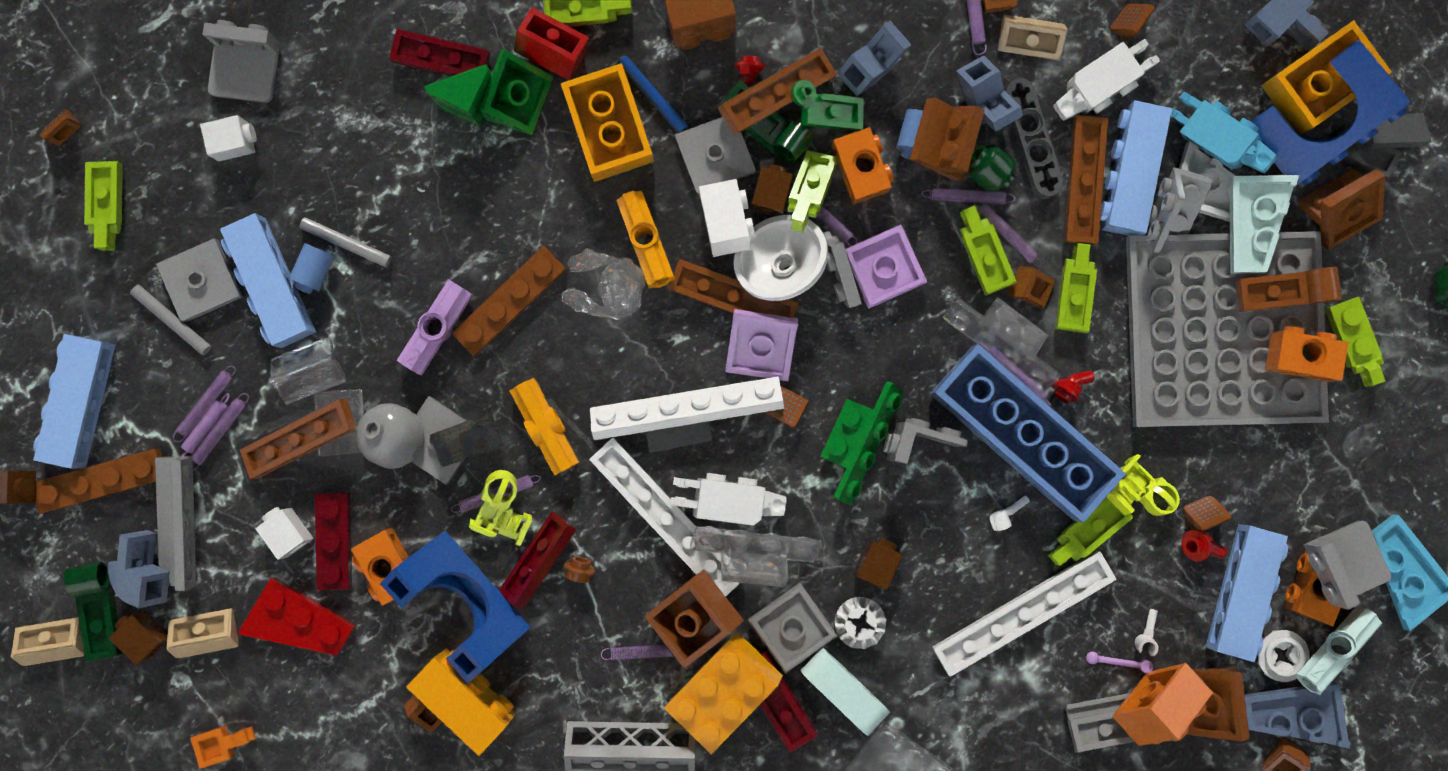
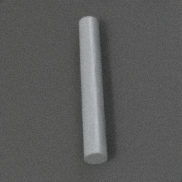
M306 217L300 223V229L387 268L391 262L392 256Z
M136 285L130 291V294L201 355L209 352L211 349L210 344L184 322H181L177 316L143 287Z

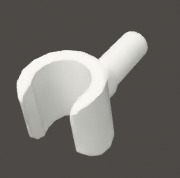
M1024 496L1010 507L993 512L990 515L993 530L1002 531L1011 527L1008 516L1013 515L1029 503V498Z
M1149 610L1144 633L1135 639L1136 649L1140 653L1142 652V646L1147 642H1150L1148 651L1151 656L1156 655L1158 652V644L1153 639L1158 610Z

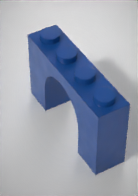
M1360 39L1330 60L1331 65L1350 86L1357 98L1355 118L1342 133L1328 139L1308 138L1300 134L1291 125L1275 104L1250 121L1259 128L1256 133L1259 134L1261 142L1276 154L1277 158L1274 163L1284 175H1299L1297 184L1302 182L1304 186L1321 174L1318 169L1326 163L1330 162L1332 165L1338 163L1349 154L1347 148L1357 141L1361 145L1378 133L1376 127L1386 120L1393 123L1408 112L1405 106L1410 104L1411 101Z
M446 531L395 567L380 583L401 608L405 607L425 590L434 587L450 589L467 602L474 618L473 632L466 641L446 658L467 683L473 680L530 628L522 616L510 605L500 591L495 588L480 571L479 567L472 562Z

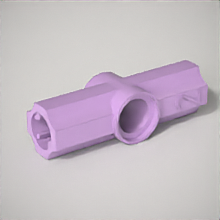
M448 279L428 312L420 317L418 328L397 361L422 376L442 343L451 336L454 324L473 294ZM439 319L442 323L441 332L432 336L429 333V324L433 320Z

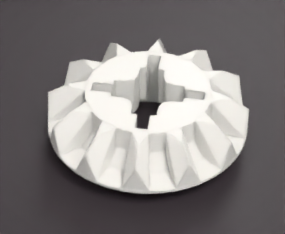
M851 598L844 602L836 613L835 630L837 635L851 648L866 649L877 644L885 633L886 618L884 612L876 602L869 598ZM866 610L865 621L873 628H862L857 636H855L856 626L847 619L848 617L859 619Z
M1272 630V633L1262 637L1263 648L1258 655L1257 664L1261 667L1264 674L1279 682L1293 681L1297 679L1296 674L1310 659L1308 646L1298 634L1292 631ZM1274 648L1281 650L1287 648L1285 655L1291 664L1281 660L1276 663L1278 655L1275 653Z

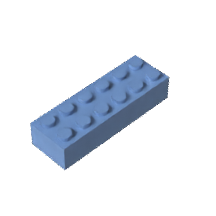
M979 344L971 346L930 393L933 398L1073 521L1084 523L1126 475L1123 470Z

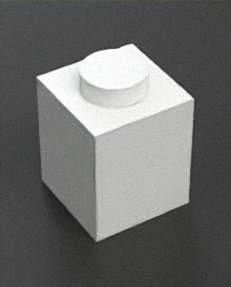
M236 115L200 124L207 155L213 159L224 161L256 153L253 144L257 141L254 127L240 116Z
M279 507L272 509L261 518L264 522L255 528L277 560L288 558L314 539L292 508L280 510Z

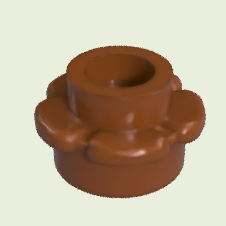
M574 556L572 560L564 563V568H566L565 577L578 583H588L591 575L595 574V570L590 565L591 561L580 556Z

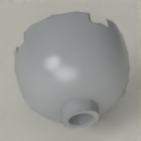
M392 403L379 404L368 410L360 418L356 430V441L359 451L371 463L387 469L400 468L415 458L412 455L417 447L421 448L424 429L420 418L415 413H412L410 409Z

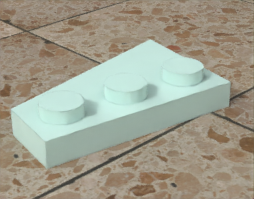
M1299 175L1232 176L1229 178L1230 274H1264L1268 272L1279 238L1278 233L1284 215L1287 214L1290 205L1289 200Z

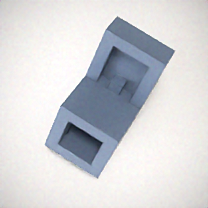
M1271 0L1245 24L1266 46H1269L1286 31L1306 51L1319 43L1329 33L1316 16L1310 15L1306 11L1314 3L1313 0Z
M889 21L880 28L867 45L848 58L837 74L856 96H859L899 63L900 57L911 44L897 27Z
M984 55L956 71L967 105H976L985 110L981 124L986 122L996 132L1023 116L1021 106L1004 90L1000 70Z
M149 530L120 534L117 561L108 562V574L114 592L122 601L137 608L167 602L170 571L153 564L156 533Z

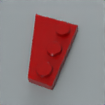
M273 577L270 578L237 634L338 655L356 626Z

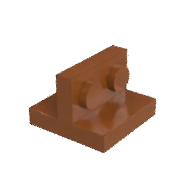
M927 98L910 160L953 181H963L965 173L968 172L985 110L976 105L953 107L937 98Z
M1377 168L1364 176L1355 169H1352L1299 200V208L1320 225L1321 244L1326 249L1330 250L1383 219L1386 175Z
M1224 664L1207 670L1191 668L1213 694L1205 703L1207 705L1205 711L1194 718L1189 724L1190 730L1187 735L1241 742L1250 739L1242 672H1238L1237 665Z

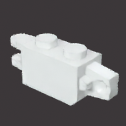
M1146 39L1128 49L1123 41L1075 73L1074 77L1068 81L1067 93L1053 105L1060 118L1065 121L1080 113L1086 115L1092 110L1098 114L1113 103L1110 98L1119 92L1124 97L1139 86L1137 80L1147 70L1160 62L1157 55L1148 58L1141 65L1134 56L1143 52L1149 45Z
M707 473L706 479L697 478V480L674 477L673 485L681 488H696L695 500H689L685 497H671L670 505L693 508L692 516L696 518L755 525L761 520L762 516H784L786 497L765 491V487L757 486V479L738 477V483L725 481L726 475Z

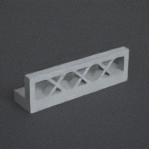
M192 456L155 458L159 567L170 571L168 586H175V591H185L196 584Z
M567 721L564 748L566 771H695V738L679 723ZM574 732H588L593 737L586 745H573ZM611 733H620L625 740L619 745H609L604 738ZM643 733H652L658 740L651 746H642L636 739ZM675 734H689V747L674 746L669 739Z

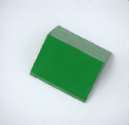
M501 49L479 110L487 121L533 135L553 76L509 51Z
M485 64L424 87L426 93L440 109L480 127L484 115L479 109L492 73Z

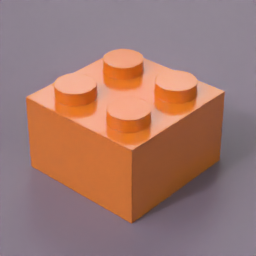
M1187 663L1170 666L1146 673L1112 717L1138 746L1147 744L1157 745L1161 742L1172 740L1179 741L1189 732L1188 726L1192 720L1205 711L1207 707L1205 703L1213 692Z

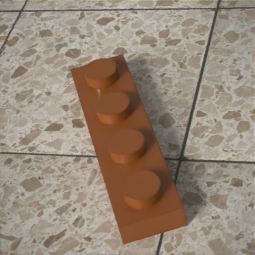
M819 48L724 102L718 107V110L735 136L794 102L791 98V88L794 83L800 80H808L816 89L837 76V73L822 48Z
M1076 115L1073 118L1063 243H1082L1093 246L1098 244L1108 118Z
M545 246L541 247L462 322L452 334L476 357L567 269Z
M679 259L673 274L675 279L670 282L668 288L670 291L734 314V309L794 318L799 305L798 302L790 299L781 301L759 299L748 293L738 280Z
M338 399L240 449L249 479H259L357 430V426L347 399Z
M160 448L36 481L35 501L39 514L156 483L155 458L162 457Z

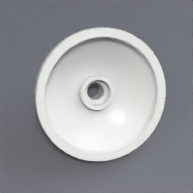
M792 215L771 217L755 225V237L749 238L750 250L736 252L734 257L735 274L742 287L754 297L768 301L790 299L812 287L821 277L828 261L826 238L814 222L808 219L804 233L791 230Z

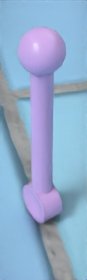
M1089 652L1086 656L1087 662L1090 664L1101 662L1139 668L1144 673H1150L1153 670L1152 662L1146 659L1136 662L1098 656L1096 652Z

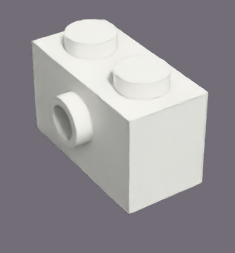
M737 179L699 186L713 257L750 250L749 238L755 237L754 227L751 218L745 219L743 209H748V201L745 190L739 191Z

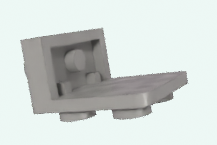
M217 20L216 24L204 23L202 35L214 44L208 92L215 97L262 103L270 102L273 96L280 41L268 31L267 27L257 24H249L248 28L237 27L235 23L225 20Z
M906 418L905 422L896 423L893 434L888 433L883 452L887 453L886 460L908 464L915 435L955 447H966L968 440L960 438L962 433L960 431L946 427H937L935 431L929 429V422L915 418Z
M1356 521L1304 544L1310 565L1316 572L1322 585L1323 594L1330 605L1345 609L1353 608L1360 604L1357 595L1382 585L1391 579V573L1373 533L1365 521Z

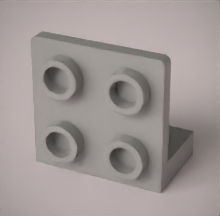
M1173 167L1169 178L1165 177L1162 180L1158 192L1160 198L1156 206L1152 205L1149 220L1148 239H1151L1153 252H1161L1169 234L1189 233L1213 184L1211 177Z

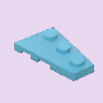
M1392 514L1373 529L1372 533L1391 573V579L1386 584L1403 630L1411 631L1448 601V576L1399 515Z

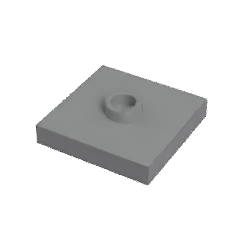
M723 117L675 134V139L697 195H700L699 186L733 179L740 180L756 174V169L742 133L734 136Z
M213 238L156 264L181 322L186 323L243 297L218 239Z
M428 396L416 414L420 418L424 429L423 443L421 448L417 447L412 455L415 458L411 462L447 485L466 458L463 448L464 442L474 425L439 401ZM438 437L446 441L453 463L445 466L441 465L434 446Z
M800 582L748 619L784 673H787L838 637Z

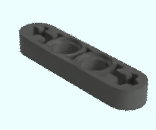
M1016 78L1010 82L1005 91L1020 106L1022 105L1019 97H1013L1012 93L1016 90V87L1020 91L1026 92L1022 102L1024 108L1028 105H1031V108L1022 110V117H1033L1037 127L1033 132L1024 131L1020 126L1021 118L1011 124L1032 191L1039 198L1050 199L1062 189L1063 178L1035 88L1029 80ZM1038 145L1044 148L1046 152L1045 160L1036 162L1031 159L1029 153L1031 147ZM1047 164L1050 165V168L1044 171L1047 180L1054 181L1050 191H1048L1047 187L1041 188L1040 183L1044 180L1042 170L1035 173L1034 169H1041Z

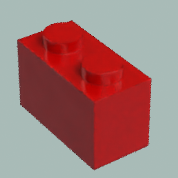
M531 7L517 29L514 52L567 80H571L584 59L589 37Z

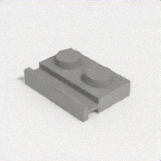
M1130 693L1064 705L1075 753L1135 742L1112 717Z

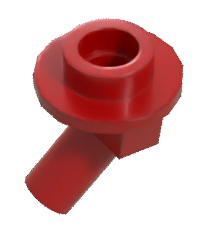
M741 56V61L735 62L734 67L743 76L740 80L750 88L755 82V78H759V73L766 68V64L761 63L760 57Z
M1092 371L1072 374L1067 379L1059 378L1058 381H1053L1051 383V388L1054 390L1053 396L1066 404H1069L1070 401L1078 402L1080 400L1079 394L1083 389L1080 385L1093 383L1095 380L1094 373Z
M1190 530L1182 537V550L1193 561H1203L1210 554L1223 559L1227 554V548L1214 542L1209 532L1204 533L1200 530Z

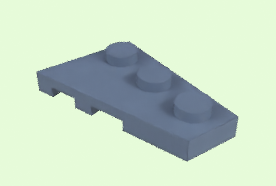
M1331 682L1321 695L1310 692L1304 686L1245 694L1249 730L1300 738L1311 742L1327 743L1350 749L1339 683Z

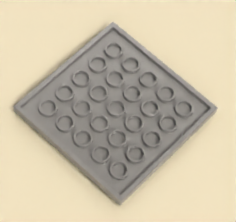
M1321 231L1279 232V238L1268 272L1264 274H1230V233L1168 235L1160 253L1152 251L1151 239H1148V235L1126 237L1133 427L1329 423L1327 382L1265 371L1271 333L1284 330V326L1304 328V334L1316 336V332H1325L1324 303L1239 312L1235 280L1243 278L1305 272L1322 268ZM1304 346L1303 356L1309 361L1311 351L1307 346Z

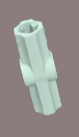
M1357 605L1340 626L1328 635L1325 643L1296 674V678L1301 682L1302 686L1310 692L1321 695L1382 625V621L1379 620L1377 614L1367 607ZM1340 645L1346 650L1347 654H1337L1332 650L1331 646Z

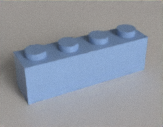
M1134 100L1125 109L1121 110L1117 122V127L1121 128L1119 140H1115L1111 151V158L1115 159L1113 170L1108 172L1105 180V189L1108 190L1106 201H1103L1101 204L1100 220H1102L1100 230L1127 236L1144 235L1147 233L1172 108Z
M254 213L221 228L220 231L224 237L221 240L222 247L236 264L237 268L234 269V274L238 282L242 286L245 285L248 291L247 303L251 311L255 315L258 314L262 323L260 332L264 340L268 344L271 343L272 346L283 348L316 333L298 290L292 287L294 281L289 279V269L266 218Z
M64 334L63 340L59 343L56 351L58 357L56 369L49 379L50 393L48 402L44 405L41 412L43 422L40 434L34 441V461L70 469L86 468L115 344Z
M1238 524L1207 639V648L1255 662L1256 656L1261 653L1263 648L1262 633L1264 625L1269 622L1272 609L1270 603L1272 595L1279 587V568L1288 553V545L1286 543L1288 536L1249 525Z

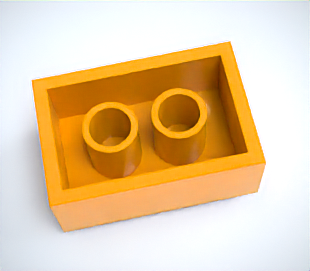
M1354 20L1261 85L1273 103L1300 134L1316 127L1356 98L1353 90L1331 65L1330 60L1358 39L1361 40L1388 74L1392 73Z
M622 63L561 83L594 182L654 162L653 154Z
M735 631L679 689L664 709L712 754L779 685L783 675L744 637Z
M446 648L436 655L406 688L480 756L516 715L512 710L514 706L504 695L499 694L497 696L489 688V681L480 673L467 683L446 659L455 650L450 652Z

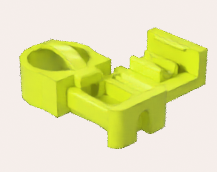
M1141 455L1128 458L1124 462L1125 466L1120 468L1126 475L1106 497L1124 515L1134 512L1135 509L1131 505L1134 500L1136 502L1140 501L1145 509L1155 516H1163L1174 512L1179 506L1180 500L1175 487L1169 484L1163 477L1154 479L1137 462ZM1154 492L1167 501L1169 505L1166 510H1161L1155 505L1153 500Z
M498 470L487 477L485 487L481 493L483 504L476 519L470 518L469 528L489 537H495L497 530H499V534L516 540V545L521 546L531 525L532 515L525 512L523 515L514 513L513 508L510 507L517 494V481L513 474L505 470ZM496 479H502L496 495L492 494L489 485ZM508 482H510L513 486L512 491L507 496H503ZM522 519H525L520 531L517 532Z

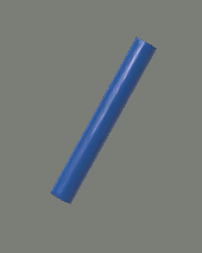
M627 56L622 57L617 64L622 63L625 74L677 133L685 131L688 125Z

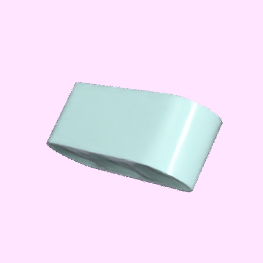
M823 647L800 670L822 694L867 736L890 713L863 684Z

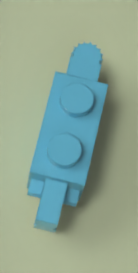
M1186 92L1181 94L1179 98L1182 100V103L1196 110L1189 119L1180 111L1172 109L1170 118L1183 126L1180 133L1188 142L1192 141L1199 146L1200 150L1216 158L1231 170L1241 168L1244 164L1265 173L1275 162L1276 154L1261 142L1259 134L1256 133L1259 128L1245 118H1242L1240 122L1230 116L1232 111L1218 101H1215L1212 105L1206 100L1201 102Z

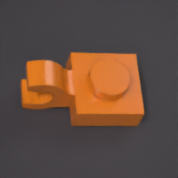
M225 725L197 734L190 739L199 768L202 769L235 757L233 748L249 743V741L256 739L252 726L228 734Z

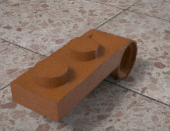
M1338 267L1235 280L1239 312L1342 300Z

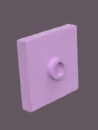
M902 225L845 249L854 279L868 309L927 283Z
M734 309L725 372L762 378L779 376V380L788 381L798 318Z

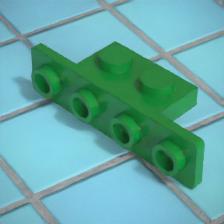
M886 382L874 410L846 399L820 456L846 468L834 498L847 505H851L853 500L859 496L864 476L875 462V452L880 442L888 434V424L893 413L901 406L903 390L894 383Z

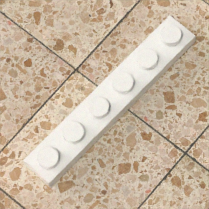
M779 376L590 408L591 433L594 440L784 409Z
M615 438L610 439L589 459L696 575L704 569L725 597L744 580V577L683 511L678 506L670 505V497Z
M1095 551L1086 558L937 643L932 648L946 673L951 677L1117 579L1102 553Z

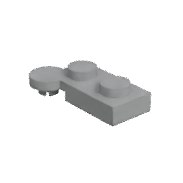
M829 231L824 232L823 234L828 244L827 267L829 272L835 271L838 283L833 284L838 302L844 301L845 306L849 308L861 305L844 243L839 241L837 235L832 237Z

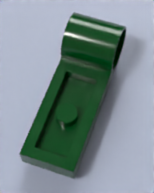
M739 80L718 107L746 91L749 87ZM778 112L746 129L765 148L767 147L779 159L788 164H794L813 139L811 131L806 126H801V123L798 121L788 122Z
M103 562L67 568L64 573V585L67 593L72 597L75 596L85 662L122 655L123 652L109 639L117 630L114 626L118 621L107 566Z

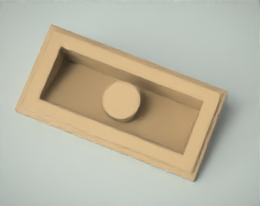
M1003 15L997 50L1060 61L1068 29L1062 23Z
M232 608L168 620L167 651L175 658L238 647V634Z
M78 617L15 628L11 658L22 666L84 656Z

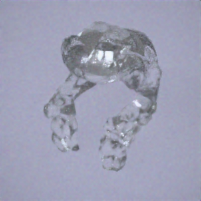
M585 249L583 253L570 257L567 265L572 273L574 271H591L599 266H608L602 272L598 285V293L604 306H599L588 297L587 293L576 290L574 287L562 292V302L573 307L578 312L588 313L589 315L601 318L611 317L614 320H621L624 316L631 315L640 308L645 277L641 268L633 264L632 259L609 257L606 253L594 252L591 249Z

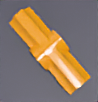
M642 190L627 192L616 201L648 288L665 286L674 280L675 277ZM649 234L653 236L652 241L648 244L638 243V239L643 235Z
M532 378L511 389L510 393L525 419V428L534 444L540 447L554 475L580 463L564 434L566 430L555 409L549 406L536 379Z

